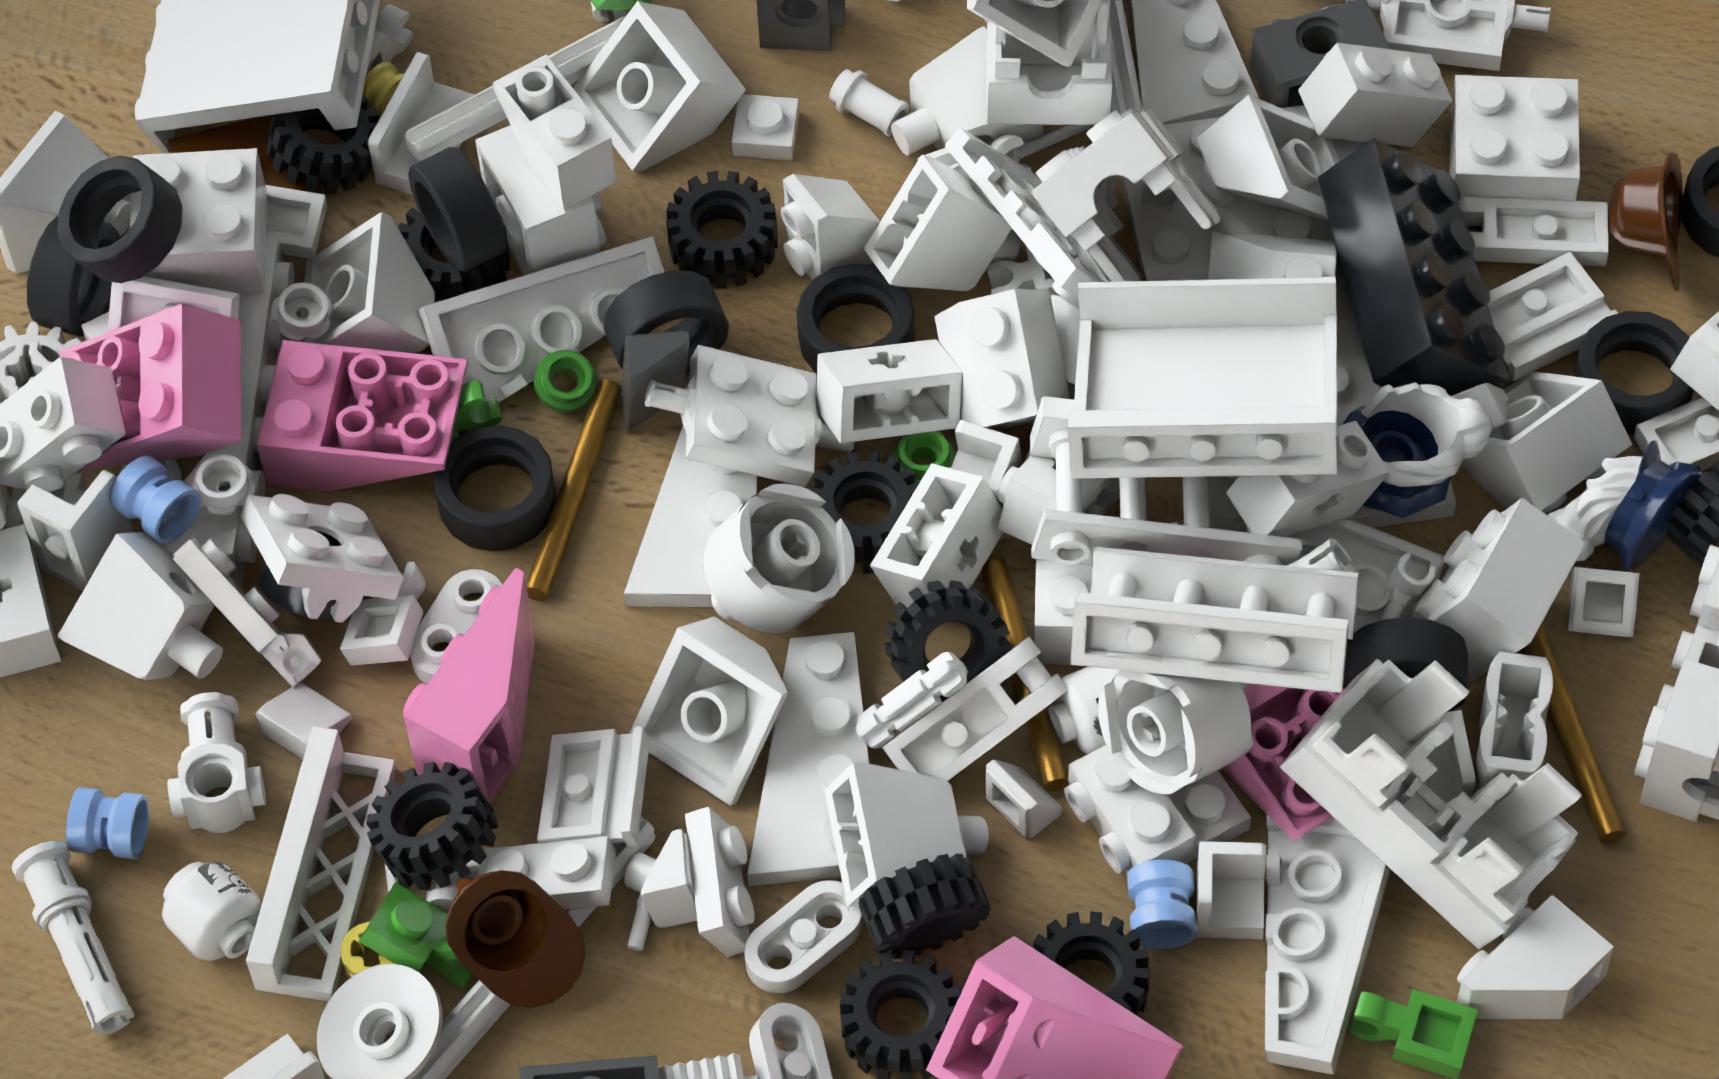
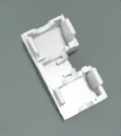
M1102 0L1071 67L1061 65L985 20V23H987V124L1096 125L1110 114L1112 97L1109 27L1110 0Z
M1130 108L1121 115L1117 110L1110 113L1086 133L1093 142L1087 148L1084 146L1076 147L1075 149L1071 148L1068 151L1065 149L1040 168L1036 174L1042 183L1030 192L1065 238L1073 235L1083 250H1087L1112 282L1143 281V275L1112 237L1125 227L1112 210L1119 204L1115 196V185L1120 176L1128 178L1134 184L1141 179L1144 180L1156 196L1168 188L1172 189L1203 229H1209L1213 224H1217L1222 220L1220 211L1192 177V172L1180 158L1185 152L1151 109L1140 113Z
M1710 545L1698 580L1699 585L1689 614L1699 618L1695 633L1683 631L1671 665V668L1680 670L1674 687L1664 684L1658 704L1653 707L1642 740L1643 746L1634 771V776L1645 779L1639 804L1697 822L1699 814L1719 820V547Z
M1376 659L1348 684L1282 763L1280 768L1479 950L1506 932L1527 905L1529 894L1555 869L1576 842L1574 838L1578 835V832L1559 814L1574 804L1582 794L1547 763L1525 780L1519 779L1515 774L1507 777L1501 772L1478 789L1471 798L1465 792H1462L1446 804L1425 784L1427 779L1438 769L1426 757L1447 741L1455 731L1450 725L1454 718L1447 711L1463 700L1470 691L1436 660L1414 678H1409L1389 659L1384 664L1379 659Z

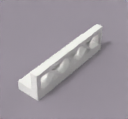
M312 726L246 958L255 990L327 1002L337 991L343 969V961L340 954L341 943L347 932L354 928L375 851L367 835V832L371 831L366 824L367 815L377 813L371 805L377 795L388 798L389 793L384 786L392 779L394 780L397 770L395 760L344 752L339 732L335 729ZM343 773L375 777L376 781L372 794L347 807L338 794ZM335 806L339 813L331 818L333 807ZM366 815L362 828L357 820ZM349 826L359 840L357 850L336 864L331 865L322 852L324 840ZM319 864L323 871L314 876L317 865ZM350 873L346 886L341 878ZM333 884L343 898L341 908L336 913L315 924L305 909L307 900L310 896ZM301 922H303L307 930L298 935ZM334 932L330 945L325 936ZM315 942L327 957L321 980L287 974L292 956Z

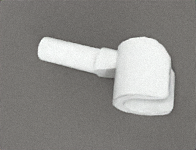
M1411 553L1404 554L1400 558L1388 579L1387 584L1391 596L1380 620L1399 618L1409 603L1420 600L1435 577L1433 565H1431L1422 580H1416L1408 576L1405 571V565Z
M637 853L632 857L624 877L626 887L640 893L627 944L629 949L635 951H643L651 921V916L641 899V890L657 860L643 853Z

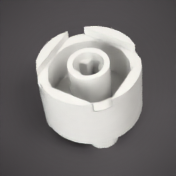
M774 484L749 498L712 532L705 549L704 568L709 587L712 591V606L718 615L725 620L738 621L760 632L783 633L798 628L840 591L853 572L855 561L854 546L850 532L840 518L835 523L831 516L822 508L826 503L824 499L815 492L801 486Z
M1119 670L1114 674L1115 677L1112 682L1103 686L1099 695V722L1108 748L1112 755L1121 750L1129 763L1134 766V768L1125 773L1136 784L1153 793L1172 794L1231 764L1239 757L1250 752L1253 747L1251 716L1244 693L1247 683Z

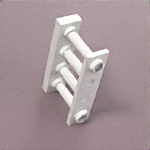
M1043 396L1030 434V456L1056 459L1057 510L1044 509L1031 547V558L1056 561L1065 565H1093L1094 548L1105 547L1288 566L1298 560L1302 550L1301 539L1251 533L1248 526L1247 532L1210 528L1208 477L1236 480L1239 476L1182 477L1184 525L1147 521L1145 477L1119 478L1120 517L1083 513L1082 478L1071 479L1068 415L1069 410H1074V400Z
M1095 547L1093 552L1091 593L1078 592L1074 601L1071 665L1342 693L1347 639H1353L1359 573Z

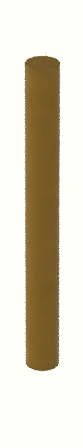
M601 379L597 383L526 581L528 597L533 600L545 601L549 596L621 393V386L612 380Z
M1000 558L992 559L984 564L982 571L991 603L999 612L1002 620L1007 624L1010 634L1004 637L1010 642L1011 649H1013L1028 638L1007 562ZM1015 672L1012 674L1020 701L1031 692ZM1047 706L1025 724L1044 790L1055 792L1068 786V776Z
M1541 623L1531 643L1524 647L1527 655L1546 657L1550 664L1553 675V689L1548 710L1600 842L1602 844L1615 843L1625 836V830L1544 625Z

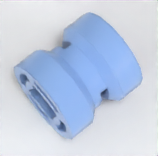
M145 455L132 461L119 474L110 492V503L113 508L126 518H138L141 520V527L145 533L158 543L166 544L177 539L191 526L200 509L201 496L198 491L185 481H172L169 478L168 469L152 456Z
M78 787L71 799L67 816L66 841L69 851L93 854L98 849L110 850L117 858L137 860L143 851L149 825V802L147 796L124 792L118 798L106 797L100 789Z
M1152 860L1140 863L1128 871V897L1135 903L1136 910L1130 914V931L1134 929L1140 936V946L1150 949H1172L1191 943L1197 937L1198 932L1196 912L1188 905L1189 899L1194 895L1195 890L1194 874L1191 867L1175 860Z

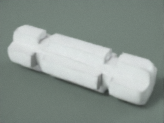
M945 652L927 664L928 672L919 670L881 699L884 704L883 706L874 704L858 716L855 729L859 737L865 740L869 747L873 749L883 747L896 737L895 729L904 731L942 703L941 695L950 697L966 685L968 670L964 663L959 661L952 652Z

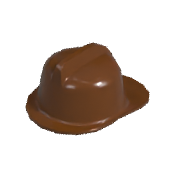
M1670 152L1665 158L1664 165L1634 170L1628 173L1625 178L1615 183L1608 210V228L1615 241L1624 248L1666 257L1673 288L1675 291H1679L1678 236L1682 218L1683 180L1678 155Z
M499 870L478 875L471 880L462 877L456 883L458 893L450 906L445 924L447 944L456 958L494 995L510 1005L528 1008L551 1004L569 992L581 975L586 955L583 934L572 917L540 885L521 872Z

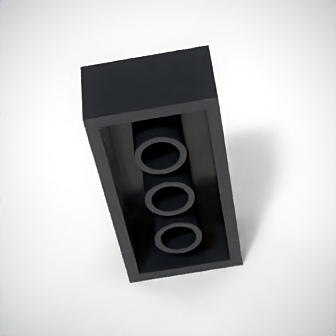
M1374 138L1319 175V184L1373 383L1382 387L1389 384L1393 388L1415 382L1418 385H1437L1444 388L1448 395L1453 396L1480 384L1489 383L1496 387H1501L1509 382L1510 379L1503 358L1505 345L1493 324L1488 306L1490 294L1478 272L1473 255L1475 242L1471 233L1465 227L1458 203L1461 194L1454 179L1447 172L1437 170L1414 159L1407 152L1398 151Z

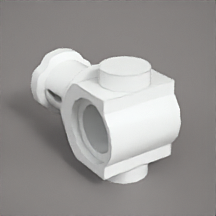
M218 692L202 693L190 697L188 701L180 706L181 721L188 726L190 746L181 753V760L177 764L179 778L168 779L167 782L172 817H187L190 829L202 828L212 833H226L237 829L245 821L256 820L255 806L266 805L262 770L260 766L248 768L246 749L242 744L235 742L234 721L239 717V704L237 700L232 696ZM210 712L211 716L205 717V713ZM219 787L229 788L222 795L216 797L205 796L212 789Z

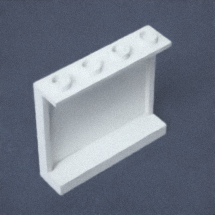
M162 0L156 9V28L151 50L146 55V73L141 96L135 104V120L140 130L146 133L161 154L171 153L168 139L174 138L176 129L315 108H319L334 130L357 127L380 0Z
M1336 277L1078 282L1080 328L1074 410H1069L1068 415L1071 479L1337 474Z

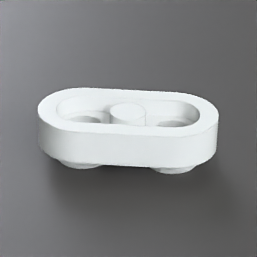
M470 569L455 574L446 582L419 625L410 652L414 672L421 681L427 684L441 666L444 651H433L432 647L440 642L450 643L458 634L465 635L478 618L479 608L489 590L496 585L502 586V583L495 575L484 570ZM472 593L482 594V597L475 601L463 599L466 595Z
M825 880L810 885L750 934L744 949L745 964L749 978L757 987L770 993L793 991L857 940L863 926V915L859 908L860 906L847 907L842 882ZM827 916L836 917L841 921L834 928H824L818 922ZM775 957H785L791 961L783 969H774L768 965V962Z
M779 1003L766 1009L752 1027L749 1035L751 1054L758 1079H833L822 1032L815 1018L805 1009L790 1003ZM774 1040L781 1042L788 1052L779 1049Z

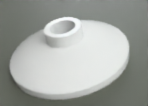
M398 964L374 966L352 976L333 994L322 1013L318 1025L317 1051L325 1072L332 1079L413 1078L432 1056L441 1034L443 1021L442 1006L435 988L419 972ZM395 1030L392 1037L384 1043L386 1036Z

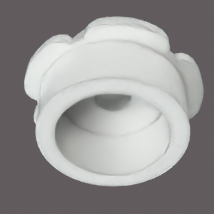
M305 282L292 284L285 288L280 297H277L272 304V320L279 324L278 330L281 335L289 340L298 342L304 338L316 340L325 335L330 328L328 318L333 313L332 304L325 293L313 284ZM304 310L308 313V316L302 319L296 313Z
M224 454L212 456L205 460L199 466L196 472V481L192 485L201 496V506H206L211 514L219 516L233 514L240 506H244L248 494L255 495L256 491L254 482L250 480L252 478L251 470L238 458ZM222 486H230L228 491L221 492L218 490Z

